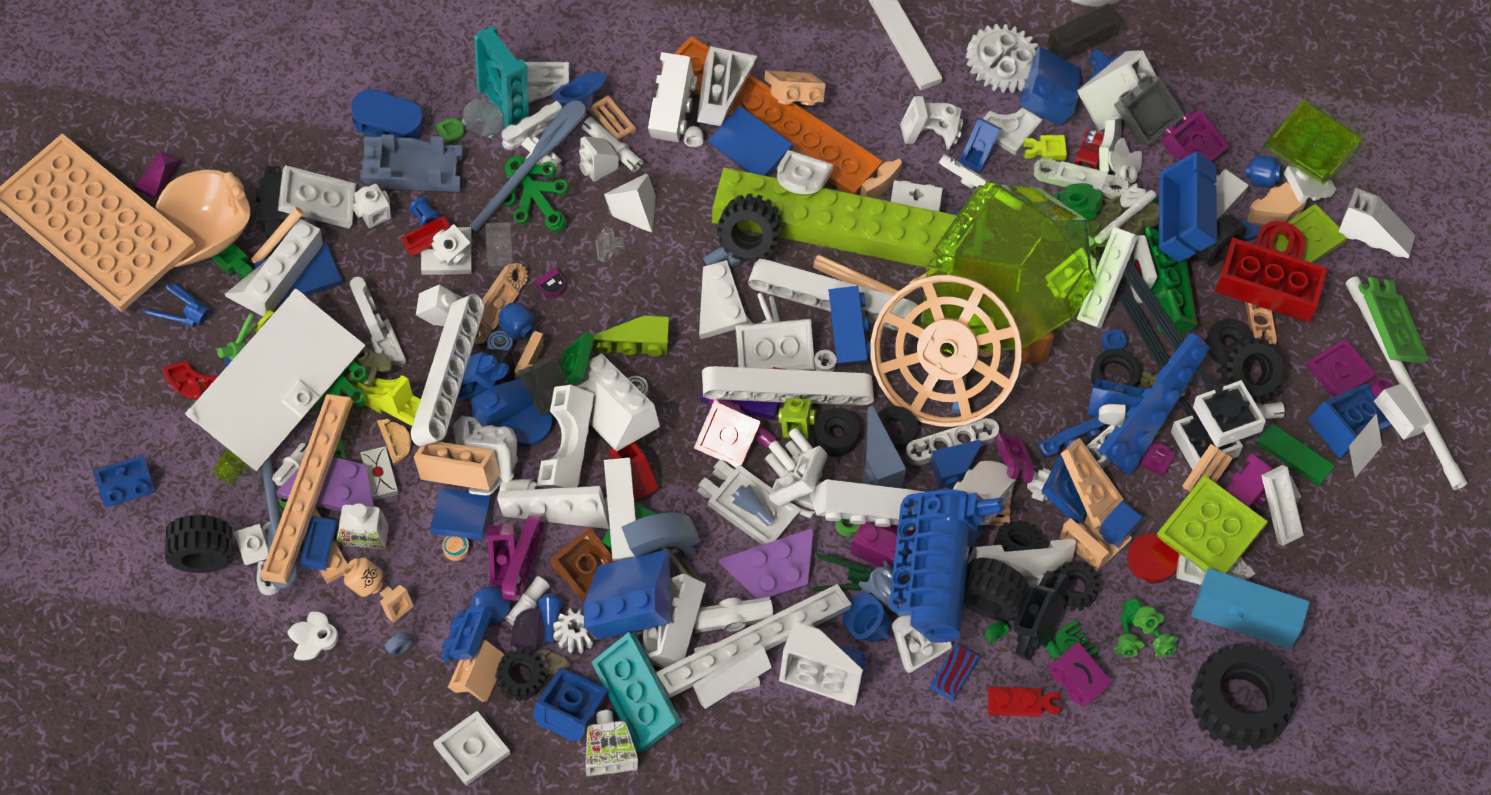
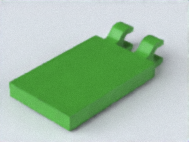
M1375 277L1368 278L1369 288L1367 284L1360 283L1359 291L1362 294H1366L1364 295L1365 301L1389 359L1418 364L1427 361L1429 358L1403 296L1397 295L1395 283L1392 280L1385 279V291L1383 287H1380L1379 280Z

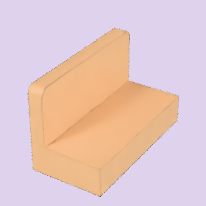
M481 640L475 659L459 661L448 688L456 693L470 692L480 701H488L497 680L495 675L498 664L504 654L486 640Z

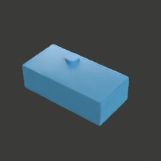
M1208 568L1198 589L1191 617L1291 650L1302 630L1310 601Z

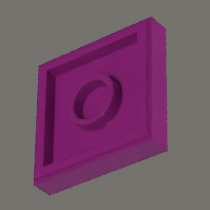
M1346 338L1306 363L1308 369L1332 397L1367 384L1377 376Z

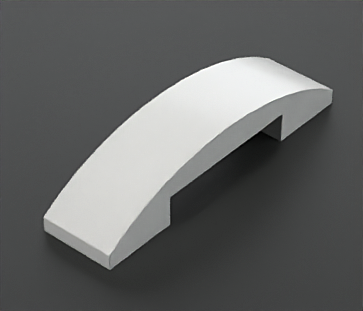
M1075 539L1050 541L1049 548L1004 552L1002 545L976 547L974 559L990 558L1013 567L1022 576L1044 574L1046 571H1055L1059 566L1063 567L1065 562H1072L1077 542Z

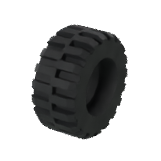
M1243 643L1234 644L1232 649L1228 645L1221 647L1218 653L1213 652L1208 656L1195 678L1192 686L1193 691L1190 696V703L1194 705L1192 709L1194 718L1200 717L1198 725L1202 731L1206 729L1210 731L1208 737L1214 741L1217 738L1222 740V745L1228 748L1233 744L1237 745V750H1246L1247 746L1251 745V749L1255 750L1261 748L1263 743L1265 745L1271 744L1276 737L1283 733L1294 713L1298 697L1295 695L1297 692L1296 682L1291 681L1293 674L1289 668L1285 669L1283 667L1285 662L1280 657L1275 659L1271 656L1272 652L1265 648L1264 651L1258 649V645L1254 644L1244 647ZM1234 679L1245 680L1254 684L1264 694L1267 709L1256 714H1246L1233 709L1222 696L1221 684Z

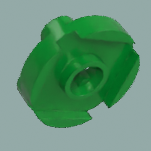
M1087 183L1071 184L1066 186V191L1061 194L1059 191L1055 193L1053 197L1054 211L1058 214V218L1061 221L1083 218L1092 220L1097 217V211L1101 209L1103 204L1101 191L1099 189L1094 190L1093 185Z

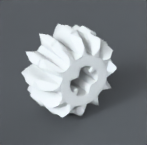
M580 608L577 614H574L569 609L568 616L560 613L558 616L559 622H555L553 625V629L556 631L553 634L554 640L559 641L560 649L568 646L570 654L574 651V648H578V652L581 654L584 652L583 646L591 649L593 646L592 641L597 638L584 628L583 610Z

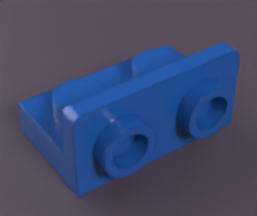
M144 455L93 470L103 505L106 508L155 492Z

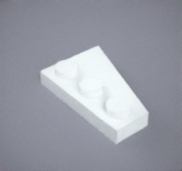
M727 260L703 267L700 339L735 330V325L748 324Z

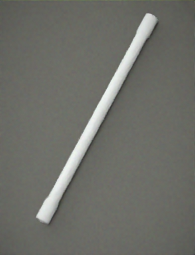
M1359 277L1350 278L1345 284L1352 298L1358 304L1399 384H1404L1429 420V424L1423 430L1443 466L1446 477L1453 490L1463 488L1467 485V481L1458 464L1451 456L1402 361L1389 359L1365 301L1364 295L1366 294H1362L1359 291V284H1362Z

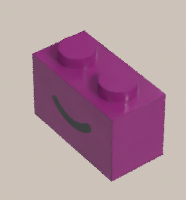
M1079 642L1070 646L1047 666L1051 670L1054 680L1060 684L1062 683L1068 690L1070 699L1081 707L1092 702L1113 683Z

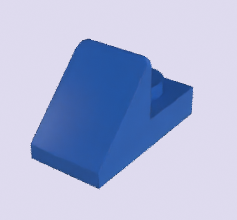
M979 118L959 162L980 173L996 149L994 145L1002 128Z

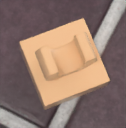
M401 585L394 590L387 586L380 592V595L384 597L380 601L381 605L392 622L397 621L414 606L407 590Z

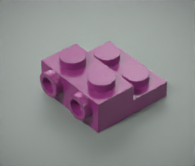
M1201 109L1195 113L1191 111L1185 113L1184 117L1180 119L1181 123L1177 127L1173 124L1163 133L1165 136L1160 140L1174 159L1179 157L1181 160L1197 151L1208 160L1213 161L1230 147Z

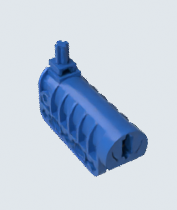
M944 489L910 494L901 502L889 601L890 608L899 616L911 615L910 625L930 642L946 643L955 641L960 637L971 531H977L978 524L984 523L985 515L998 514L1005 511V505L1001 497L983 499L977 493L967 494L965 491ZM911 526H916L915 533L908 537L907 530ZM909 550L912 551V554H909L907 559H905L904 555H907ZM906 574H911L910 581L905 585H901L902 577ZM903 598L906 599L907 602L903 603L902 608H900L899 603L903 602Z

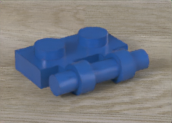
M486 607L467 608L466 612L459 610L456 618L452 619L449 626L451 631L448 639H445L442 644L443 652L440 659L445 662H450L452 657L455 660L475 659L484 632L488 627L492 611Z

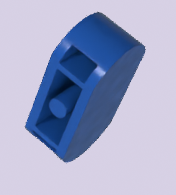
M373 89L360 92L352 101V120L357 132L371 137L394 135V138L420 139L423 133L422 111L417 103L406 98L401 99L392 96L385 91Z

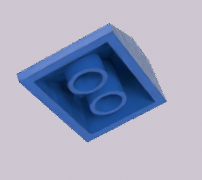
M1039 46L1019 105L1060 126L1074 113L1079 97L1077 90L1079 89L1080 68Z
M1367 384L1324 401L1308 419L1314 430L1320 434L1339 458L1350 454V444L1376 414L1380 434L1392 427V424L1375 404L1374 400L1377 397L1371 392V388Z

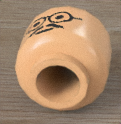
M367 558L351 560L343 571L345 585L359 596L366 597L371 593L374 595L383 585L382 570Z

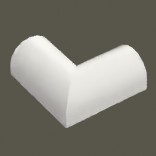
M817 446L802 453L794 472L776 479L769 499L774 504L780 506L813 492L827 460V453L824 449Z
M911 615L899 617L892 624L902 663L908 673L953 648L951 642L934 643L926 639L910 625Z

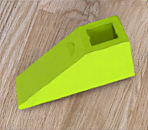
M642 316L595 334L592 351H597L600 354L617 352L629 356L635 354H648L652 357L667 355L669 317Z

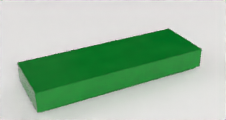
M1272 423L1256 443V445L1319 487L1335 466Z

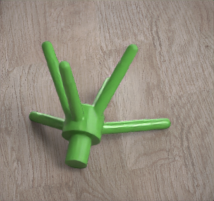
M252 313L248 315L237 340L229 342L227 347L218 349V356L220 358L229 357L233 360L246 346L243 341L258 327L257 323H254L249 328L254 316Z

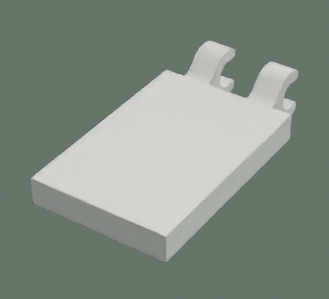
M721 459L714 466L715 470L712 472L719 479L725 480L720 488L707 478H704L698 485L700 488L697 492L705 498H710L707 504L709 507L762 545L778 540L801 511L792 502L780 506L774 504L769 499L772 490L770 486L742 466L738 465L734 470ZM742 484L745 487L750 484L762 503L763 508L774 518L768 526L756 515H752L732 503L735 498L731 495Z

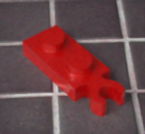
M988 687V715L1041 717L1042 710L1049 714H1058L1060 706H1052L1050 701L1059 700L1060 694L1050 692L1046 696H1041V689Z

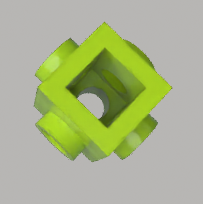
M786 398L784 408L779 409V423H782L783 437L791 438L789 433L797 428L808 439L811 425H815L816 410H812L811 399Z

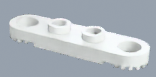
M943 154L939 163L962 177L960 182L972 189L974 186L982 190L981 195L991 201L997 199L1017 212L1021 211L1025 204L1018 198L1014 199L1015 196L1007 193V191L964 166L959 161H954V158L952 159V157Z
M1041 158L1037 160L1034 166V176L1039 181L1062 187L1076 183L1091 184L1094 190L1099 189L1101 191L1102 197L1110 199L1122 195L1129 187L1128 181L1122 178V176L1109 175L1108 172L1063 161L1057 162L1051 158L1049 160ZM1049 168L1052 171L1045 174L1040 169ZM1113 185H1118L1122 188L1121 190L1119 189V191H1114L1115 189L1112 190V188L1110 187Z

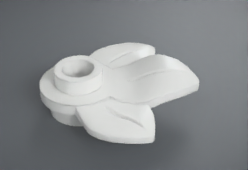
M1121 138L1115 144L1114 151H1109V164L1117 177L1122 176V178L1128 181L1129 185L1134 183L1137 179V173L1141 169L1142 152L1135 151L1130 153L1125 138Z
M310 612L307 622L295 623L288 630L289 637L299 644L294 654L296 660L316 658L322 650H330L338 642V631L333 625L329 624L328 618L321 612Z

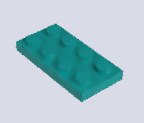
M628 632L591 662L601 683L608 689L607 694L621 721L626 722L632 743L637 752L646 751L682 723L635 633Z

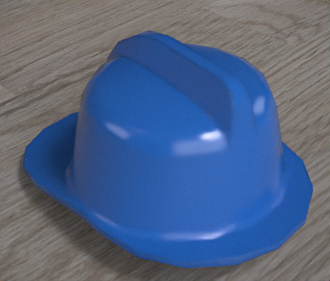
M599 71L585 73L570 83L556 89L552 97L554 100L561 102L563 108L567 103L576 100L582 102L587 110L593 104L594 92L603 86L606 76Z
M862 592L855 595L850 600V610L843 613L845 627L858 640L873 643L882 638L889 639L890 636L887 631L891 625V619L882 604L870 593Z

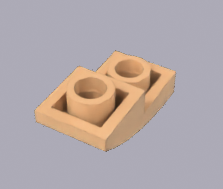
M900 158L892 162L883 163L878 168L877 178H870L862 184L860 196L877 198L893 185L894 180L896 181L900 175L902 164Z

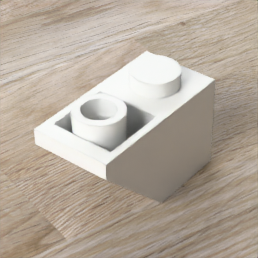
M586 136L580 139L581 149L579 153L581 163H579V166L585 176L589 175L593 182L618 169V155L606 139Z
M437 285L419 293L416 315L433 325L444 326L452 302L462 297L441 285Z

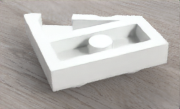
M1288 166L1284 171V175L1299 203H1305L1307 198L1310 197L1313 201L1332 197L1336 191L1331 177L1325 172H1315L1303 167L1297 168Z

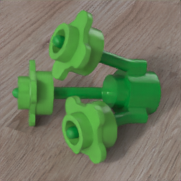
M1137 598L1130 599L1123 604L1122 610L1124 614L1120 616V620L1123 624L1124 635L1120 636L1117 640L1118 646L1113 649L1115 654H1122L1124 657H1134L1138 655L1139 649L1144 647L1143 641L1138 640L1136 635L1130 634L1129 623L1133 626L1141 627L1145 634L1153 632L1156 639L1152 645L1156 650L1154 655L1156 658L1162 655L1163 657H1168L1176 651L1178 637L1171 636L1170 633L1161 635L1156 628L1158 623L1164 620L1162 613L1155 612L1153 606H1144L1142 601Z

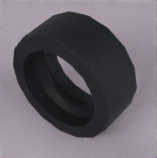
M1110 349L1102 352L1096 358L1091 372L1093 386L1097 378L1104 379L1101 370L1107 364H1119L1125 367L1130 373V379L1124 384L1133 387L1137 386L1141 374L1140 365L1130 353L1120 349Z

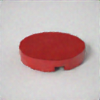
M1144 534L1136 538L1130 545L1127 554L1128 568L1132 574L1138 579L1146 580L1150 584L1163 583L1169 580L1177 570L1179 559L1178 552L1156 537L1157 534Z

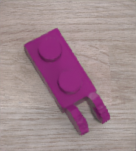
M998 433L995 442L1005 466H1007V476L1011 479H1016L1019 471L1022 470V480L1026 483L1032 482L1034 477L1033 463L1022 439Z

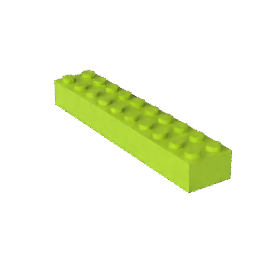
M723 167L712 208V223L718 224L725 207L728 206L732 199L736 201L737 196L740 195L746 198L747 194H753L754 198L761 195L763 196L762 200L767 201L769 199L772 201L771 206H776L779 209L777 215H781V224L783 225L780 238L952 273L963 216L822 188L812 194H796L784 189L779 184L777 178ZM741 220L737 222L739 229L763 233L761 227L754 221Z

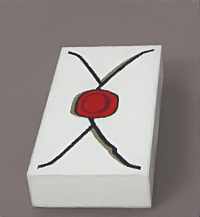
M386 446L360 452L362 462L366 466L373 501L398 495Z

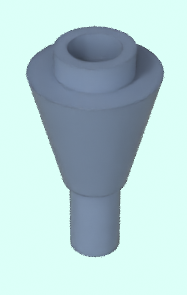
M742 484L731 495L735 498L732 502L733 504L752 515H756L766 526L774 520L763 508L762 503L750 484L747 487Z

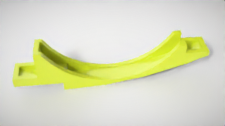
M268 310L257 323L256 332L262 328L274 312ZM404 376L394 380L375 378L371 387L356 381L351 382L356 389H360L366 394L367 401L364 405L380 414L385 411L413 426L421 399L413 396L408 378ZM358 395L355 400L358 401L361 395Z

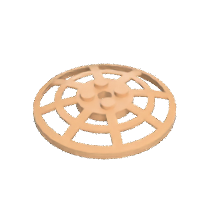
M936 275L910 283L898 291L886 303L873 328L871 361L879 386L895 406L908 409L916 417V420L935 426L954 427L966 425L984 418L1005 401L1014 388L1020 373L1022 341L1013 314L996 293L983 284L969 278L956 275ZM955 282L974 288L968 301L957 297H937L933 283ZM923 287L928 301L915 307L905 319L890 313L904 296L917 288ZM983 294L991 298L1000 307L1008 319L1009 328L996 330L990 317L978 307ZM941 305H958L964 307V310L959 320L945 319ZM931 308L935 322L926 329L912 323L921 312ZM973 313L984 322L989 330L988 333L976 336L968 326ZM887 322L899 328L896 338V359L882 363L880 340L884 324ZM906 332L918 337L919 341L917 352L904 356V340ZM1014 337L1015 361L1011 376L1007 378L997 371L1001 357L1000 340ZM992 342L993 358L991 365L988 366L977 358L979 346ZM943 343H951L954 346L955 352L952 356L943 354L941 350ZM920 362L922 367L929 373L923 385L912 375L908 368L909 365ZM900 368L906 381L919 392L912 405L905 402L895 392L886 377V372ZM972 368L985 375L976 386L966 390L962 376L967 374ZM938 379L953 380L956 393L943 394L932 389ZM991 380L1004 388L1000 395L989 405L977 412L971 413L968 398L981 392ZM927 398L941 402L958 401L961 416L938 417L926 414L920 410Z

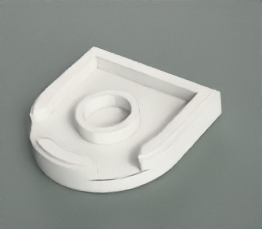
M788 150L778 166L777 180L784 189L790 192L812 194L824 187L833 171V164Z

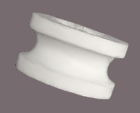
M829 350L817 352L814 357L815 371L833 372L837 360L835 354ZM823 359L829 360L827 366L821 365Z

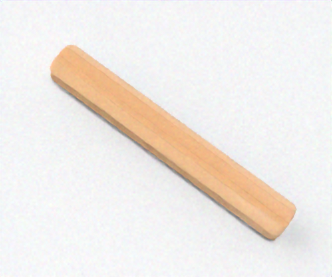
M818 255L814 260L813 267L841 281L893 296L899 291L822 255Z

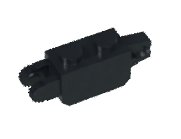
M266 166L264 178H260V188H256V202L260 203V209H256V223L261 224L262 233H266L267 240L290 215V213L278 211L282 180L281 166ZM282 239L274 248L279 246V244L282 242Z
M1046 571L1039 585L1034 584L1030 586L1021 610L1014 622V631L1018 634V645L1015 653L1019 658L1030 661L1037 648L1039 649L1040 646L1047 647L1067 602L1064 595L1070 581L1068 576L1060 575L1053 587L1055 574L1052 571Z

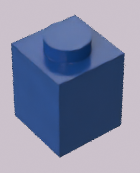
M1121 501L1102 522L1099 533L1107 543L1114 544L1117 548H1120L1138 529L1142 516Z

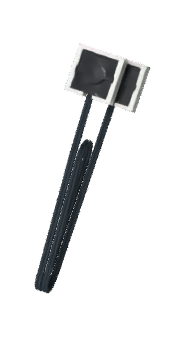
M1101 247L1100 249V260L1106 247ZM1129 258L1123 274L1176 352L1184 342V339ZM1121 278L1115 293L1161 371L1170 358L1125 281ZM1201 365L1198 366L1196 372L1209 392L1196 396L1193 408L1198 417H1195L1184 396H1180L1178 402L1187 417L1175 421L1171 430L1174 439L1192 470L1210 444L1233 459L1239 457L1243 447L1239 440L1262 432L1266 422L1242 380L1224 386L1222 391L1217 392Z

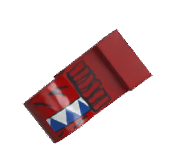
M1087 128L1080 150L1076 156L1075 165L1083 166L1080 163L1082 161L1093 165L1087 168H1097L1099 147L1103 142L1105 133Z

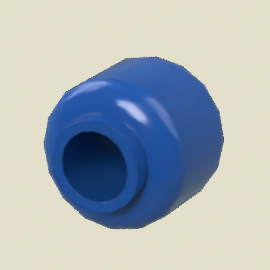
M1255 156L1252 163H1247L1246 178H1250L1253 186L1272 188L1277 182L1281 181L1282 163H1278L1276 157Z
M509 303L499 312V327L513 340L527 339L535 331V316L521 303Z

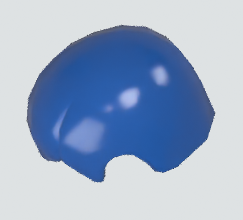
M485 586L474 594L469 603V608L486 607L492 611L488 626L496 623L501 624L511 611V600H504L502 588Z

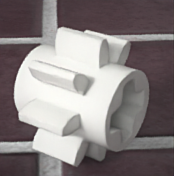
M1044 468L1034 472L1032 482L1027 484L1028 490L1033 492L1032 498L1042 502L1044 499L1048 500L1041 490L1051 472L1050 470Z

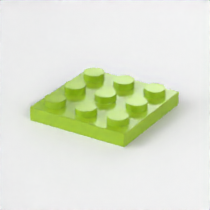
M1204 475L1159 530L1156 537L1206 573L1207 569L1210 568L1227 574L1264 529L1268 521Z

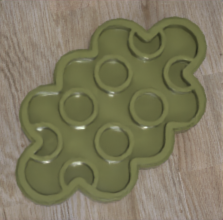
M1121 195L1112 200L1102 198L1103 204L1101 209L1097 211L1096 218L1092 220L1083 218L1061 221L1058 216L1046 219L1041 224V235L1046 241H1063L1067 248L1073 250L1085 249L1091 245L1106 247L1109 238L1099 244L1096 243L1095 237L1130 207L1121 206ZM1150 202L1124 223L1120 229L1137 236L1143 235L1145 228L1154 227L1159 224V205Z

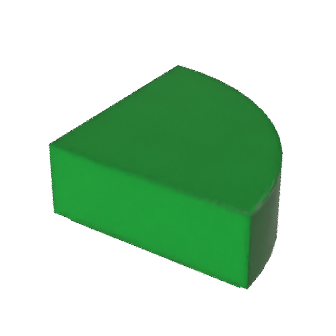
M1003 620L997 621L987 627L984 638L989 644H993L1008 634L1010 627Z

